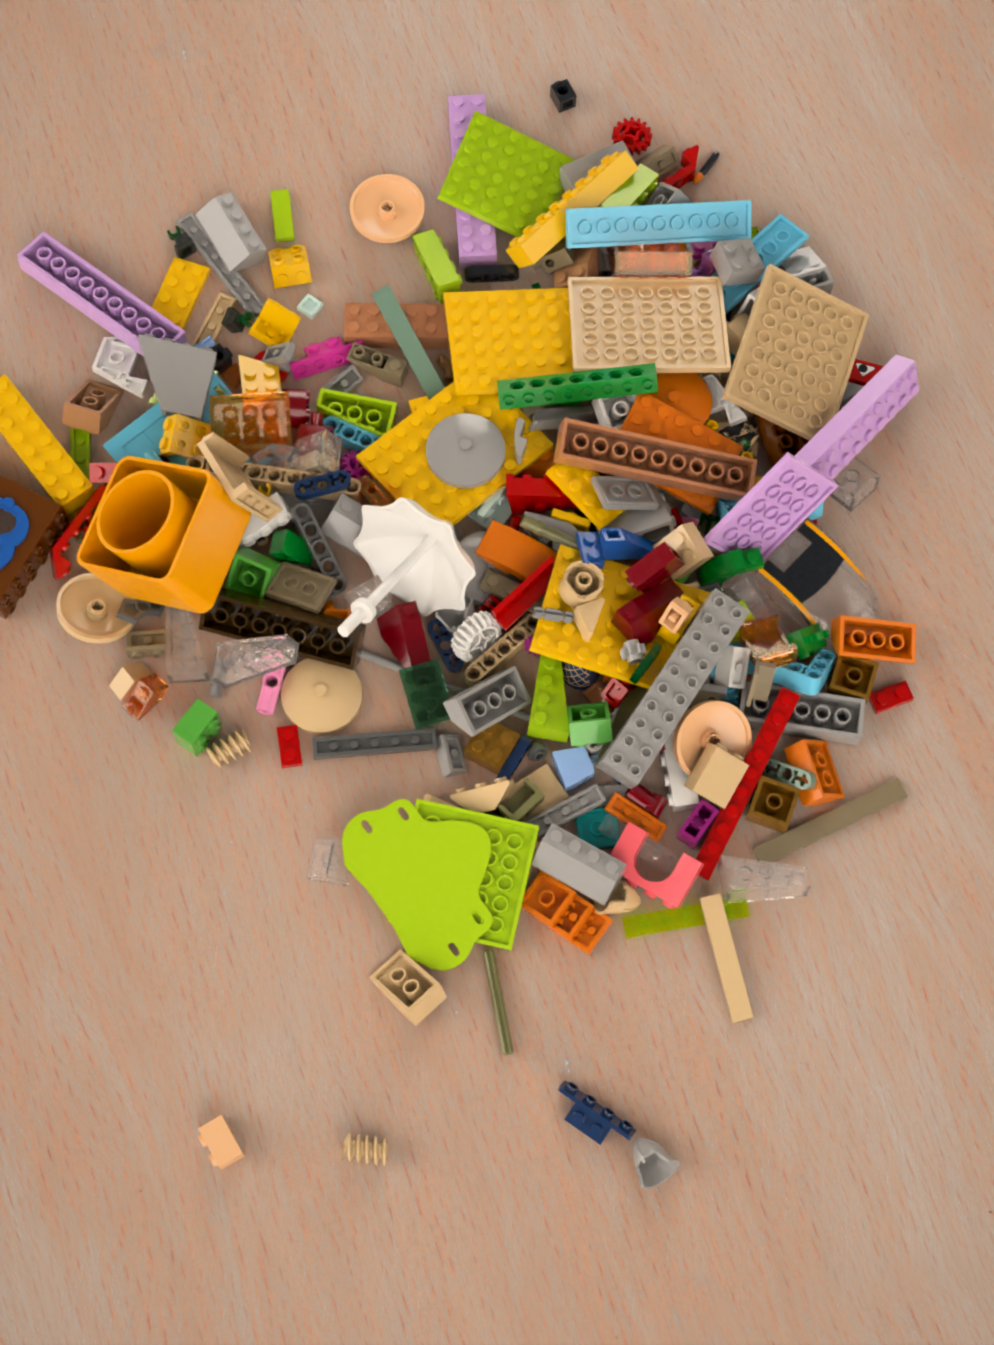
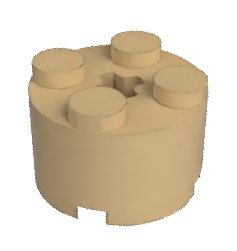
M576 561L571 563L563 574L558 591L562 600L574 610L579 605L598 599L603 589L604 575L595 564Z

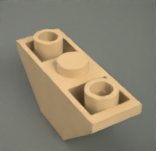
M505 776L494 779L495 784L487 785L486 781L475 784L476 789L468 790L467 787L456 789V794L450 795V798L467 810L480 813L495 810L500 804H503L514 784V779L507 780Z

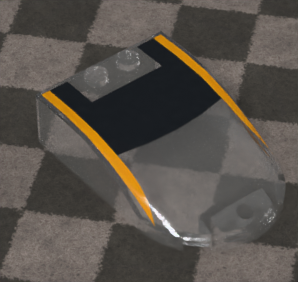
M808 517L764 561V568L755 570L751 580L755 587L802 627L806 628L819 623L821 630L828 629L830 637L825 638L827 643H832L830 640L832 619L840 615L876 619L878 600L871 584L846 552Z

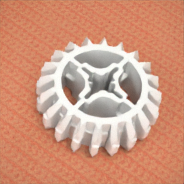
M482 610L479 613L475 612L472 616H468L467 620L462 621L460 626H457L458 630L453 633L454 637L451 639V647L458 658L472 663L499 640L498 637L502 634V627L491 616V613L483 612Z

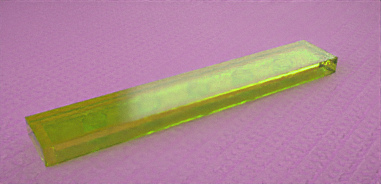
M746 896L722 900L728 921L750 917ZM700 904L622 917L626 939L706 925Z

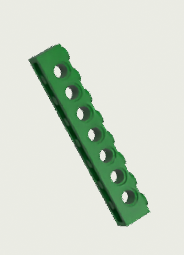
M655 363L497 381L500 410L658 392Z

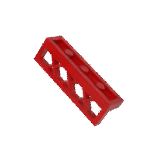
M551 556L492 610L491 616L497 620V623L505 631L546 594L555 561Z

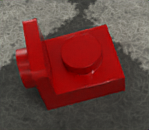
M612 678L600 696L614 708H618L628 693L635 690L636 686Z

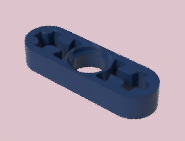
M337 470L302 479L294 484V494L299 500H308L343 491L350 487L351 477L346 470ZM340 477H343V479L345 480L344 483H341L339 481ZM330 479H333L334 486L331 485ZM320 481H325L328 483V486L325 489H319L317 484ZM301 487H304V489L306 490L305 493H302L300 491Z
M439 619L431 620L428 624V634L445 667L451 673L460 672L463 669L464 660H461L453 653L452 647L449 650H442L440 648V644L444 641L452 644L450 632ZM435 625L441 627L440 633L442 636L440 638L437 631H433V626ZM453 654L455 661H459L456 667L454 664L450 665L451 658L449 655Z
M525 734L521 737L496 779L505 776L507 780L511 779L528 752V747L533 743L532 738Z

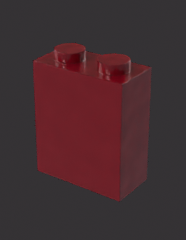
M664 541L625 571L628 575L626 580L638 592L640 590L646 592L659 585L683 567L685 563L676 550Z

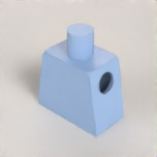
M585 747L552 752V761L566 793L594 778L595 771L593 767L599 753L589 756Z

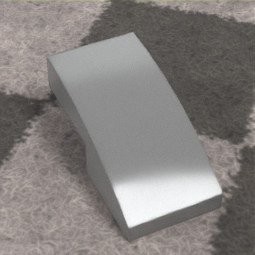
M517 418L514 452L517 464L521 465L527 449V439L522 438L525 429V419Z

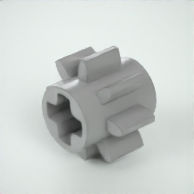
M638 639L624 642V647L620 650L622 660L627 659L628 664L642 662L643 656L647 653L645 643L640 644Z

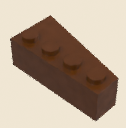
M754 414L772 468L787 452L795 456L803 448L801 436Z

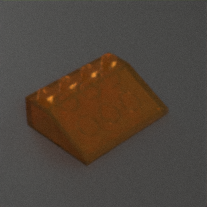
M689 242L612 246L614 275H618L620 278H628L629 275H637L639 278H647L648 275H656L658 278H667L668 275L686 278L687 275H692L693 252Z
M288 391L209 396L211 433L214 432L250 458L293 455Z

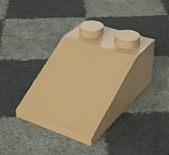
M401 949L369 977L393 1005L415 1026L447 998L440 983Z

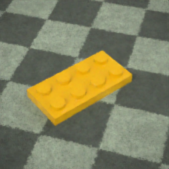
M174 257L152 308L185 330L211 272L210 268Z
M556 463L547 470L546 475L599 530L605 528L626 511L603 509L591 483L593 476H600L596 471Z

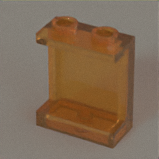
M777 614L742 623L739 629V639L744 648H751L749 657L754 666L756 660L776 664V667L796 662L798 648L795 643L789 644L779 627V616Z

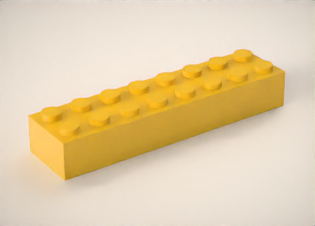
M626 150L620 153L616 151L612 155L608 154L603 157L598 167L594 166L587 172L588 176L585 179L582 177L574 184L576 186L574 189H569L563 193L562 199L559 202L555 201L548 207L549 211L546 214H540L535 219L536 223L533 226L529 225L522 231V236H517L509 242L510 246L505 251L518 268L535 264L566 236L565 209L598 207L639 169Z
M7 375L1 376L0 434L51 500L62 505L66 516H69L87 502L95 489Z

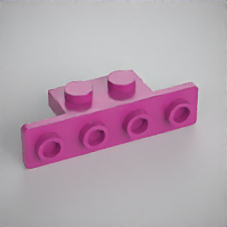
M339 336L304 347L306 358L290 362L294 380L352 363L347 360V356L353 343L344 345ZM362 340L356 342L358 344L364 345V342Z

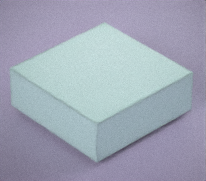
M308 293L298 304L297 310L313 320L324 306L321 301Z

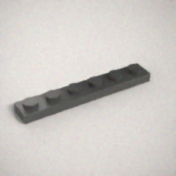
M435 728L312 738L314 760L437 750Z

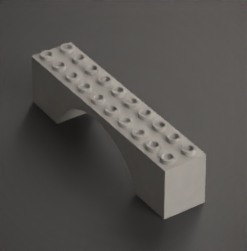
M716 588L704 599L653 684L597 763V768L629 789L634 788L640 783L750 613L748 609Z

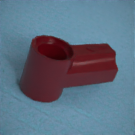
M641 784L632 789L628 788L625 792L627 799L657 819L668 803L665 797L655 792L652 793Z

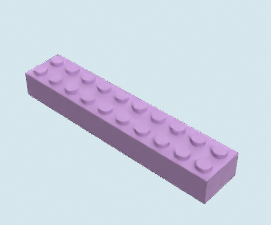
M485 94L448 96L452 162L475 110L486 115ZM455 207L459 269L469 266L497 265L495 226Z
M44 231L17 254L21 270L140 355H142L138 341L139 334H152L158 339L164 340V338H169L176 343H187L186 331Z
M895 355L795 457L829 478H835L860 453L868 442L917 395L919 385L915 360Z

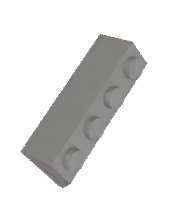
M232 192L214 197L196 213V219L230 274L264 262L266 247Z
M341 493L320 529L325 537L365 559L353 544L362 529L363 516L361 509L363 505Z
M512 666L498 671L442 703L450 720L472 737L529 705L532 701L516 666Z
M553 823L542 839L531 864L603 906L608 902L626 871V864Z

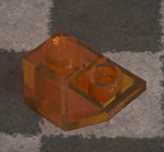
M156 673L139 679L123 709L136 721H139L161 701L169 686Z

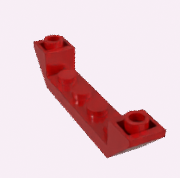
M695 145L692 148L685 149L681 157L682 168L671 177L667 176L662 182L678 189L691 182L695 175L699 146Z
M107 485L97 487L49 549L54 579L59 580L61 577L64 579L71 571L69 566L72 563L61 556L59 552L64 553L70 545L68 543L69 539L72 536L76 537L82 530L80 525L83 521L87 522L93 516L94 512L92 510L96 505H99Z

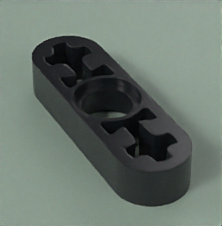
M514 264L469 266L464 270L465 281L469 283L515 281L519 279V268Z

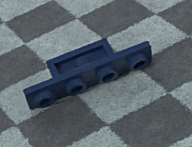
M564 1080L559 1086L558 1091L575 1102L565 1117V1121L599 1145H601L611 1128L626 1139L631 1140L636 1129L633 1128L630 1122L621 1120L610 1108L603 1107L597 1103L593 1096L581 1092L574 1083Z

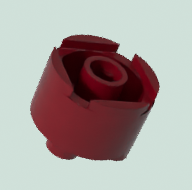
M282 389L281 428L299 429L301 423L309 422L310 390Z

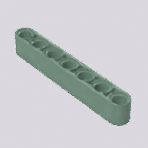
M386 285L371 293L426 396L430 400L445 387L389 285Z

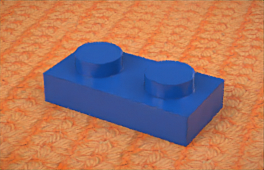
M577 532L576 541L582 563H592L599 569H603L605 562L597 532Z

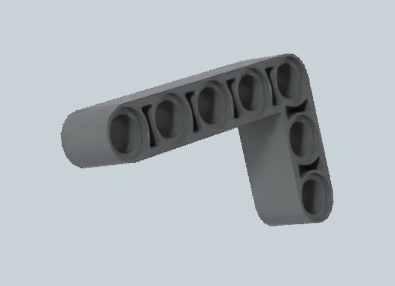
M305 503L294 504L290 510L291 517L319 573L338 578L341 581L340 588L332 590L328 597L330 599L345 591L347 587L346 579L310 507ZM299 506L305 509V515L301 518L296 515V509ZM308 524L314 527V533L310 536L305 533V527ZM318 542L323 545V551L319 554L314 551V546ZM327 560L332 563V568L328 572L323 569V564Z

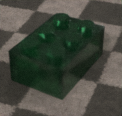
M439 659L398 670L415 730L450 720L442 703L450 699Z

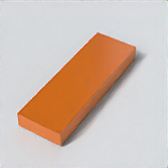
M617 792L613 794L604 811L627 825L630 822L650 833L648 839L655 844L658 843L668 826Z

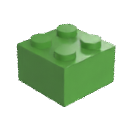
M244 547L235 554L225 588L269 599L264 592L279 569L281 562Z
M197 698L172 732L177 743L197 757L200 752L203 753L206 750V746H209L208 742L210 739L220 733L222 723L218 712Z
M608 702L567 706L571 746L584 747L587 744L594 743L603 745L613 741Z

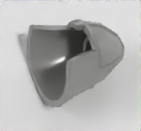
M465 596V610L463 611L454 609L436 611L435 617L452 634L458 630L457 626H460L462 621L467 620L468 616H472L475 613L472 596Z
M647 1138L635 1140L633 1161L642 1189H651L660 1185L677 1171L680 1162L665 1151L657 1142Z

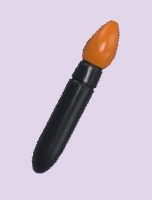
M718 151L709 157L700 171L694 176V184L700 182L719 157Z

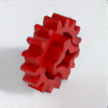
M633 117L630 118V121L624 118L623 123L618 121L617 127L614 126L613 144L623 140L631 156H633L634 152L640 155L641 150L646 152L647 146L651 145V128L646 127L647 122L640 123V118L637 121H634Z

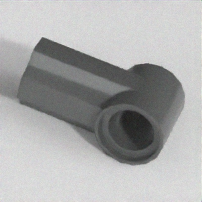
M611 246L598 247V277H611L613 274L611 263L613 250Z

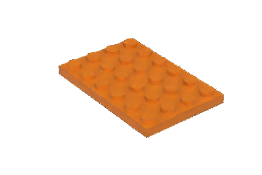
M648 393L637 395L620 430L734 455H740L743 446ZM652 484L708 516L718 500L717 497Z

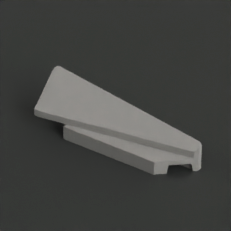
M592 404L583 407L538 409L534 413L533 422L528 429L529 431L559 429V424L564 418L588 423L598 420Z

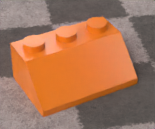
M802 739L784 748L788 764L810 771L816 776V785L813 789H801L799 800L803 806L815 807L845 798L826 741ZM806 777L798 778V780H802L805 782V784H808V780L806 779Z

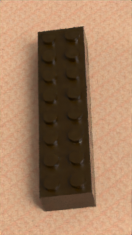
M221 587L211 610L201 613L198 629L354 670L360 662L366 625L359 624L348 637H343L339 634L338 627L345 619L322 613L316 614L296 606Z

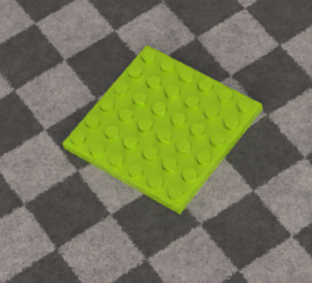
M475 110L437 199L511 235L520 237L523 235L522 231L527 226H533L536 223L535 219L540 214H546L549 211L548 207L555 201L559 202L564 190L560 180V167L575 161V159Z
M416 799L415 808L422 818L427 821L472 822L487 831L491 840V854L480 885L479 896L492 914L493 922L488 931L480 936L476 943L512 951L540 826ZM477 911L473 912L472 916L480 925L483 924L480 914Z

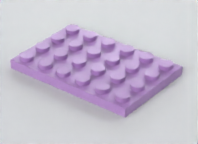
M787 452L703 539L706 544L723 553L740 548L741 551L759 547L764 561L838 485L833 479Z

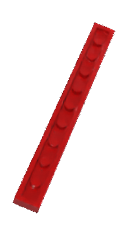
M784 687L781 688L744 762L749 767L726 808H721L696 860L704 864L698 875L699 877L709 881L800 695Z

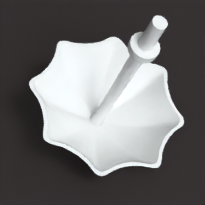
M398 498L395 502L386 506L363 505L361 509L363 516L362 529L353 544L369 564L374 574L377 588L367 598L360 597L351 604L352 613L338 627L339 634L343 637H348L361 622H371L376 616L375 607L388 593L399 597L405 602L416 601L419 614L422 616H428L432 612L441 609L465 610V590L469 581L475 576V567L470 556L459 544L453 524L433 516L420 504L409 498Z

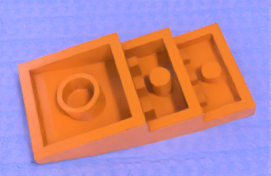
M492 520L475 554L506 575L511 573L521 581H524L550 556L555 560L557 552L511 527Z
M543 871L538 874L525 892L522 909L587 955L591 954L613 923L612 918L607 915L595 913L594 905L578 896L576 891Z

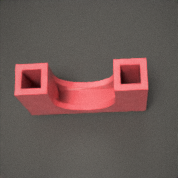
M628 822L610 854L626 864V871L623 874V877L627 879L626 883L634 888H637V886L644 888V894L653 899L658 896L663 899L662 904L672 910L674 907L680 908L704 864L683 853L674 871L668 878L659 882L646 880L638 870L637 857L650 833Z

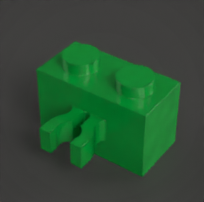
M291 529L274 532L269 550L271 556L282 562L285 561L303 568H311L313 559L302 537L296 535Z
M819 623L783 635L790 659L798 656L799 660L817 654L820 648L827 646L825 638L830 637L828 629L821 630Z

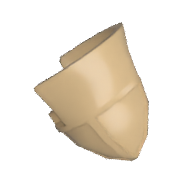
M619 881L605 906L593 900L594 910L598 915L627 913L636 910L641 904L640 895L625 881Z

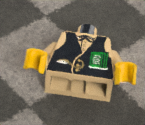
M752 419L748 424L742 422L732 427L729 421L716 422L709 420L705 426L743 446L739 456L752 459L757 458L759 435L756 431L759 429L755 419Z

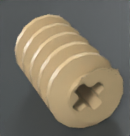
M242 728V734H239L237 731L234 732V739L227 735V742L222 738L219 739L220 746L213 742L212 750L207 746L205 747L214 765L216 764L221 768L222 760L229 764V757L237 760L236 753L238 752L241 756H244V749L249 753L252 752L251 744Z
M348 1133L344 1139L341 1161L347 1155L349 1162L356 1156L357 1163H360L363 1157H365L366 1164H369L373 1158L375 1165H378L382 1159L383 1166H386L388 1152L386 1138L383 1137L382 1141L378 1143L377 1136H374L372 1142H370L368 1135H366L363 1141H361L360 1134H357L355 1139L352 1140L351 1133Z

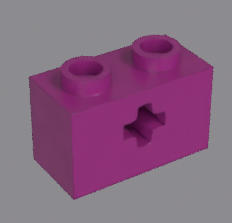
M701 799L678 831L676 838L691 849H694L716 819L719 810Z

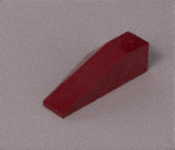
M669 578L616 610L611 622L627 640L638 639L640 644L645 643V646H647L654 640L662 627L659 620L670 602L677 596L680 598L684 592Z
M416 601L395 605L377 618L381 638L390 647L393 655L400 661L403 669L415 686L436 682Z

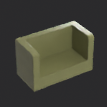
M527 778L524 781V785L504 805L500 804L497 807V812L503 818L522 822L544 801L545 794Z

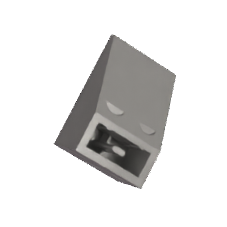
M810 246L797 249L778 267L831 294L834 280L827 266Z
M527 511L524 512V515L537 521L540 520L544 524L576 538L577 532H580L569 522ZM523 528L525 535L558 552L560 544Z

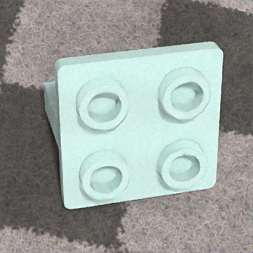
M504 486L469 513L467 517L488 529L492 520L505 524L512 514L506 496V487Z

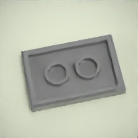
M593 476L591 479V483L604 510H657L659 507V503L647 482L619 476Z

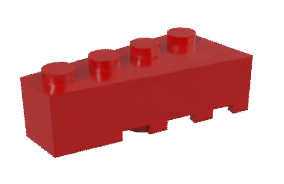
M506 474V495L512 514H524L525 511L542 513L547 510H553V508L561 511L570 508L579 509L547 475H543L542 478H531V474H523V478H515L513 474Z

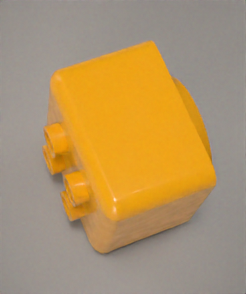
M126 456L114 468L78 550L77 561L82 567L125 597L195 613H206L211 610L216 602L250 521L251 512L231 501L220 481L205 469Z

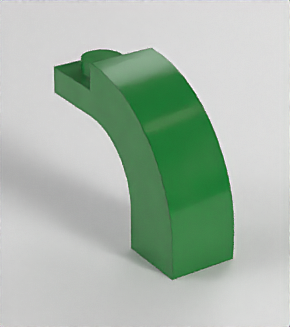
M759 547L741 551L740 548L709 560L700 567L696 576L702 587L716 582L722 587V584L727 579L741 573L763 569L765 565Z

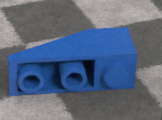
M601 528L599 542L604 560L642 559L654 549L652 546L656 544L622 528Z

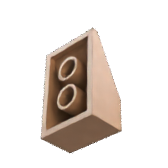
M598 247L574 248V263L555 270L554 288H568V277H598Z
M87 379L64 402L62 424L69 425L71 428L88 431L91 434H100L108 425L124 390Z

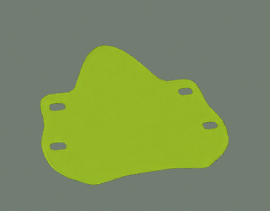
M407 799L396 800L379 810L362 812L347 824L342 838L344 864L352 875L366 888L395 929L407 955L420 964L441 971L460 965L468 957L474 943L488 931L493 922L492 914L479 896L480 885L491 854V840L487 831L472 822L427 821L422 818L414 805ZM399 808H404L409 815L408 820H404L398 813ZM363 820H366L372 827L371 833H367L361 824ZM477 911L480 914L483 924L480 925L472 916L473 912ZM450 943H454L460 952L458 956H455L449 949Z

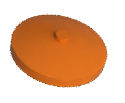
M657 373L658 392L648 394L706 425L712 410V395L706 382L696 373Z

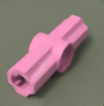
M271 653L256 711L261 714H274L289 657L283 653ZM270 681L278 682L277 685L273 687L268 686V683Z

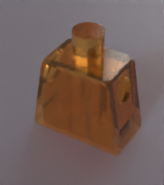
M364 475L359 479L362 487L360 492L371 505L386 506L395 502L393 497L376 478L370 479L367 475Z

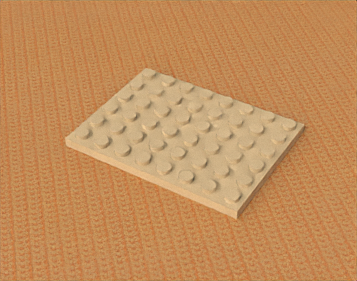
M769 264L764 272L722 398L810 441L839 411L869 314Z
M568 277L573 372L655 363L657 373H730L731 362L723 289L719 277Z

